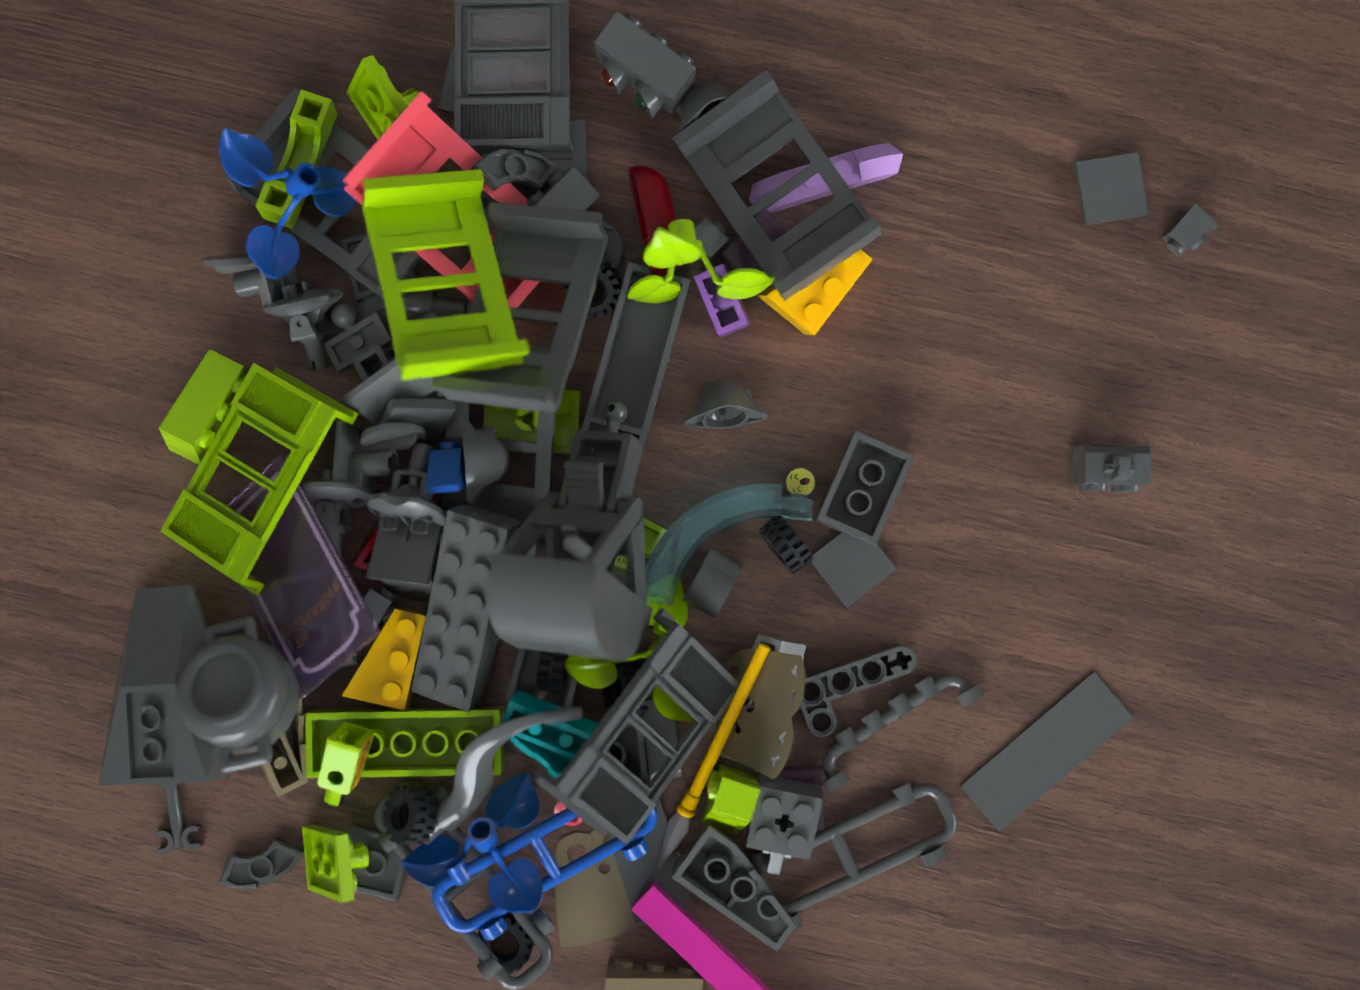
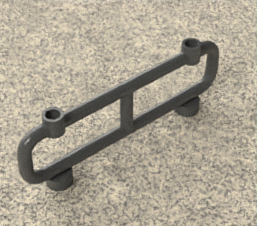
M415 779L405 780L396 785L428 787L423 782ZM442 782L431 789L433 792L432 797H436L437 800L435 805L451 793ZM393 787L376 803L374 822L382 833L377 837L380 845L387 853L394 849L403 860L413 851L407 844L392 842L390 840L391 837L386 835L388 828H384L383 824L386 821V817H383V812L387 810L385 803L386 800H390L388 795L390 792H394L395 787ZM460 826L454 831H447L452 839L457 842L459 848L463 850L465 845L464 839L467 835ZM471 845L467 858L472 861L482 854ZM491 866L474 874L466 883L459 886L454 885L445 892V899L457 918L466 920L452 901L480 877H483L489 884L492 876L496 874ZM422 885L432 897L433 888ZM539 908L531 916L528 913H511L540 950L538 961L520 976L514 977L509 975L499 959L489 950L475 931L460 933L481 960L476 966L486 980L489 981L494 977L505 988L511 990L523 989L535 981L551 965L553 948L546 936L555 930L556 926L542 908Z
M909 782L902 783L892 789L894 796L816 832L813 848L831 840L847 875L782 905L796 923L793 931L803 926L798 912L910 859L920 856L924 867H931L944 861L948 856L942 844H945L953 837L957 830L958 821L956 813L943 789L930 783H923L911 787ZM923 796L934 798L945 821L941 831L858 869L843 837L844 833L895 809L910 805ZM762 850L748 856L750 863L759 875L767 872L769 857L768 854L762 853ZM783 857V862L789 860L790 858Z

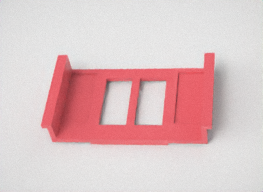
M421 91L343 179L347 183L343 189L362 205L364 195L363 179L436 173L448 158L462 171L471 170L470 168L482 157L427 107L431 99ZM485 182L483 183L482 190L497 203L527 205L528 199L510 183L502 185L495 191ZM497 229L490 234L492 243ZM437 248L414 250L442 276L475 273L472 258L459 269ZM501 277L508 305L511 308H518L539 283V281ZM478 284L458 286L455 289L473 304Z

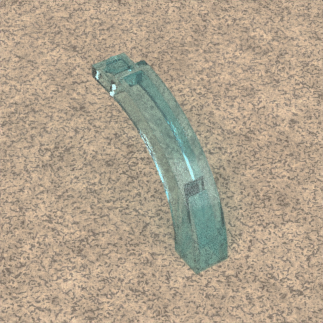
M764 483L732 488L701 501L678 518L655 546L645 567L647 602L673 605L676 587L686 564L702 544L721 530L751 519L774 518L778 514L785 519L812 521L813 499H808L803 494H790L789 497L783 496V484Z

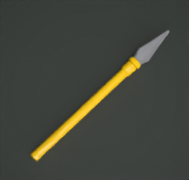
M758 644L689 791L686 792L681 804L677 806L676 814L668 821L657 869L662 868L689 832L690 820L695 815L700 795L771 648L766 644Z

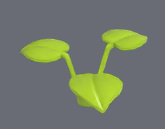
M678 219L669 224V231L658 228L653 240L644 252V261L653 267L668 268L667 275L664 278L650 275L638 280L628 290L627 298L651 304L673 300L681 291L680 284L671 281L675 265L696 261L699 257L702 258L714 283L720 285L717 288V294L728 299H746L763 292L772 284L775 274L769 275L760 270L743 268L728 272L723 278H720L703 249L702 241L696 240L694 222L689 219Z
M672 577L661 580L646 590L647 604L653 608L648 625L654 626L653 632L661 638L650 644L649 651L634 653L624 661L569 655L565 661V667L573 680L587 688H605L616 681L617 669L615 663L649 657L667 633L653 619L660 608L666 610L684 627L687 621L688 608L687 603L682 601L684 594L681 578ZM657 684L654 686L653 702L655 708L662 716L675 721L692 723L695 721Z

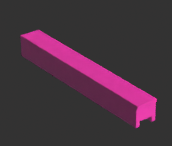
M655 880L640 898L633 902L631 910L716 990H772Z

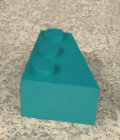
M517 690L508 704L501 724L518 717L562 708ZM583 717V720L539 724L520 732L509 740L529 757L533 756L548 769L547 772L553 777L557 776L559 778L599 723Z

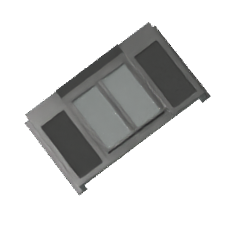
M454 0V132L482 158L500 149H526L536 152L549 160H574V147L570 141V0Z

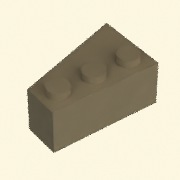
M300 682L299 708L290 727L271 744L272 760L267 764L261 765L277 797L308 782V778H306V744L304 743L303 731L305 723L302 713L303 687Z
M620 957L615 958L614 961H608L604 990H702L703 977L690 964H679L678 968L667 967L661 961H647L646 964H636L632 959Z

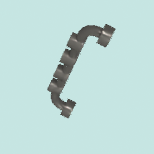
M945 674L935 680L929 675L915 684L918 691L908 697L902 692L889 700L890 709L882 714L876 709L861 719L864 725L853 731L849 726L836 734L834 737L837 743L833 744L823 757V771L827 779L822 783L827 791L832 793L850 781L844 769L837 771L835 767V761L840 755L851 750L946 687L954 686L961 692L956 698L962 707L973 703L984 695L978 683L971 686L964 677L957 674Z

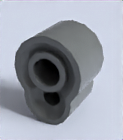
M711 547L682 601L715 618L730 593L743 564Z

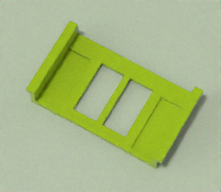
M481 169L363 179L364 195L362 210L371 249L373 250L402 380L496 369L507 365L522 364L524 356L529 354L527 340L517 339L480 198L484 183ZM469 246L475 273L408 280L397 279L392 257L394 252ZM478 284L485 309L484 313L407 321L401 292Z
M253 363L230 404L232 407L186 490L183 489L160 532L254 595H259L264 584L249 574L335 418L337 417L353 425L359 413L278 367H275L272 372ZM242 422L291 450L275 481L226 452ZM220 461L269 490L253 521L245 518L204 491Z

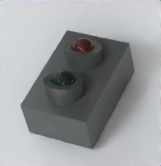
M616 11L594 41L597 61L602 64L604 69L601 74L602 82L606 86L613 87L618 95L621 94L627 84L633 86L637 93L634 98L636 107L643 111L646 110L651 119H653L661 107L674 115L677 105L684 101L687 92L695 86L696 67L693 66L694 61L681 51H678L676 54L667 47L668 43L656 33L650 35L641 29V23L633 16L626 14L624 17Z

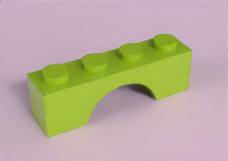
M301 89L290 116V133L287 147L275 173L285 171L286 168L294 171L302 163H310L318 167L338 115L332 99ZM285 177L265 181L256 204V208L264 220L278 223L293 199L286 190ZM305 198L298 202L284 226L294 229Z

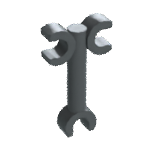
M180 783L159 784L166 791L171 829L164 828L154 833V837L163 836L168 841L167 846L156 850V854L163 855L174 848L182 847L196 850L204 845V841L195 842L190 837L191 832L202 829L201 824H192L184 829L178 788Z

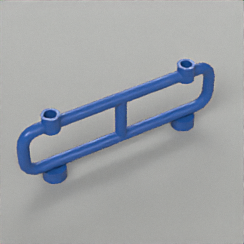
M655 806L628 844L615 837L561 868L542 837L579 817L569 808L560 811L496 848L503 859L524 846L531 844L549 874L542 878L543 892L619 850L623 852L627 861L641 858L649 850V845L644 836L654 829L657 823L658 812ZM490 851L467 864L463 858H457L450 862L446 867L449 874L438 880L432 890L434 907L451 930L458 933H469L479 929L487 941L497 938L507 929V924L502 917L507 912L493 905L469 919L461 920L457 918L446 901L445 892L454 885L459 886L466 883L474 874L496 863Z

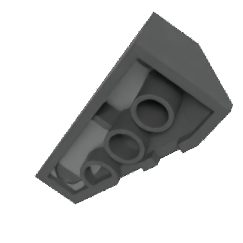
M710 824L690 841L674 863L672 878L775 951L778 952L795 929L796 923L738 845Z

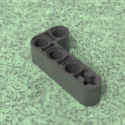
M894 644L805 675V684L813 682L818 685L817 695L810 699L803 697L800 706L805 723L811 733L815 736L825 737L834 731L836 718L830 703L831 700L912 672L917 662L913 650L905 645ZM897 652L907 655V658L903 660L904 666L902 667L896 663L885 666L880 659L884 656V660L890 662L897 659ZM870 661L876 662L878 665L877 674L872 678L864 677L862 674L864 664ZM838 672H845L848 675V682L843 688H835L832 685V678ZM818 713H826L828 715L829 721L824 728L818 729L812 725V719Z

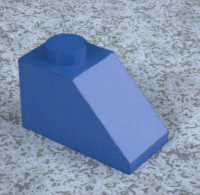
M459 440L439 442L440 448L430 451L425 486L426 494L459 491L467 487L463 445L459 446Z

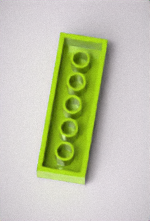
M477 706L470 712L456 707H409L406 710L395 708L313 709L305 713L306 778H319L327 741L344 721L375 731L361 777L455 776L457 763L464 749L478 736L501 724L504 717V706ZM505 743L498 748L493 757V775H501L505 770Z

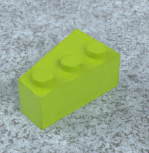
M211 349L208 350L159 427L161 435L170 451L198 465L201 463L232 407L230 405L246 377L243 365Z
M720 763L718 771L713 769L708 779V801L701 823L705 825L710 824L714 828L737 835L738 831H741L742 827H745L751 821L761 789L756 774Z

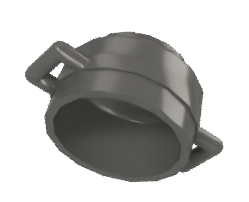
M247 616L208 626L204 631L205 644L186 661L177 680L175 702L181 721L201 741L217 747L219 767L223 773L267 764L272 760L273 756L271 744L290 727L299 708L300 685L294 668L274 647L258 640L256 622L253 617ZM243 631V635H229ZM232 752H255L235 758L232 756Z

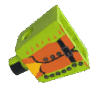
M344 721L328 739L317 782L319 787L326 789L324 796L326 803L334 806L343 805L345 795H349L359 783L375 734L374 730Z

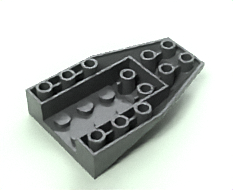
M194 585L136 589L114 689L99 786L209 782L231 777V772L223 773L220 770L217 747L201 741L181 721L175 702L177 680L186 661L205 644L204 631L208 627Z

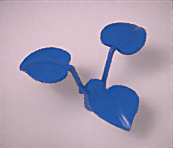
M225 128L222 132L219 142L220 160L225 172L235 182L246 187H252L260 178L264 181L286 178V190L293 199L277 223L275 230L267 225H260L252 229L246 239L247 253L258 269L271 279L283 277L296 265L300 251L297 239L291 234L281 233L282 227L298 202L308 195H314L316 207L329 216L341 217L349 213L357 200L343 189L347 185L343 179L348 173L330 167H315L310 163H302L294 171L286 168L282 172L267 174L273 168L274 161L270 149L262 141L247 134L234 132L228 128Z
M523 773L513 777L492 793L486 804L487 818H476L469 824L468 836L464 839L465 845L460 855L459 846L454 839L446 835H439L431 844L419 845L408 857L402 860V865L407 873L422 885L434 888L438 880L449 874L446 870L447 865L457 858L465 860L471 845H473L479 852L490 851L502 870L493 875L489 882L488 894L492 903L500 910L510 913H532L535 911L543 896L541 874L538 868L525 858L515 859L507 867L496 848L498 835L495 830H502L505 825L513 830H521L536 820L540 804L530 775Z

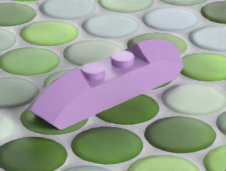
M890 143L860 148L828 159L849 188L852 189L897 174L903 153ZM810 164L778 173L752 184L749 201L755 204ZM817 173L761 214L773 213L826 197L833 193Z

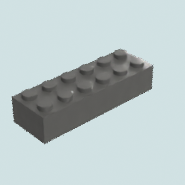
M467 503L447 511L411 692L470 712L485 701L499 637L493 628L488 607V579L493 553L501 552L523 524L522 521Z

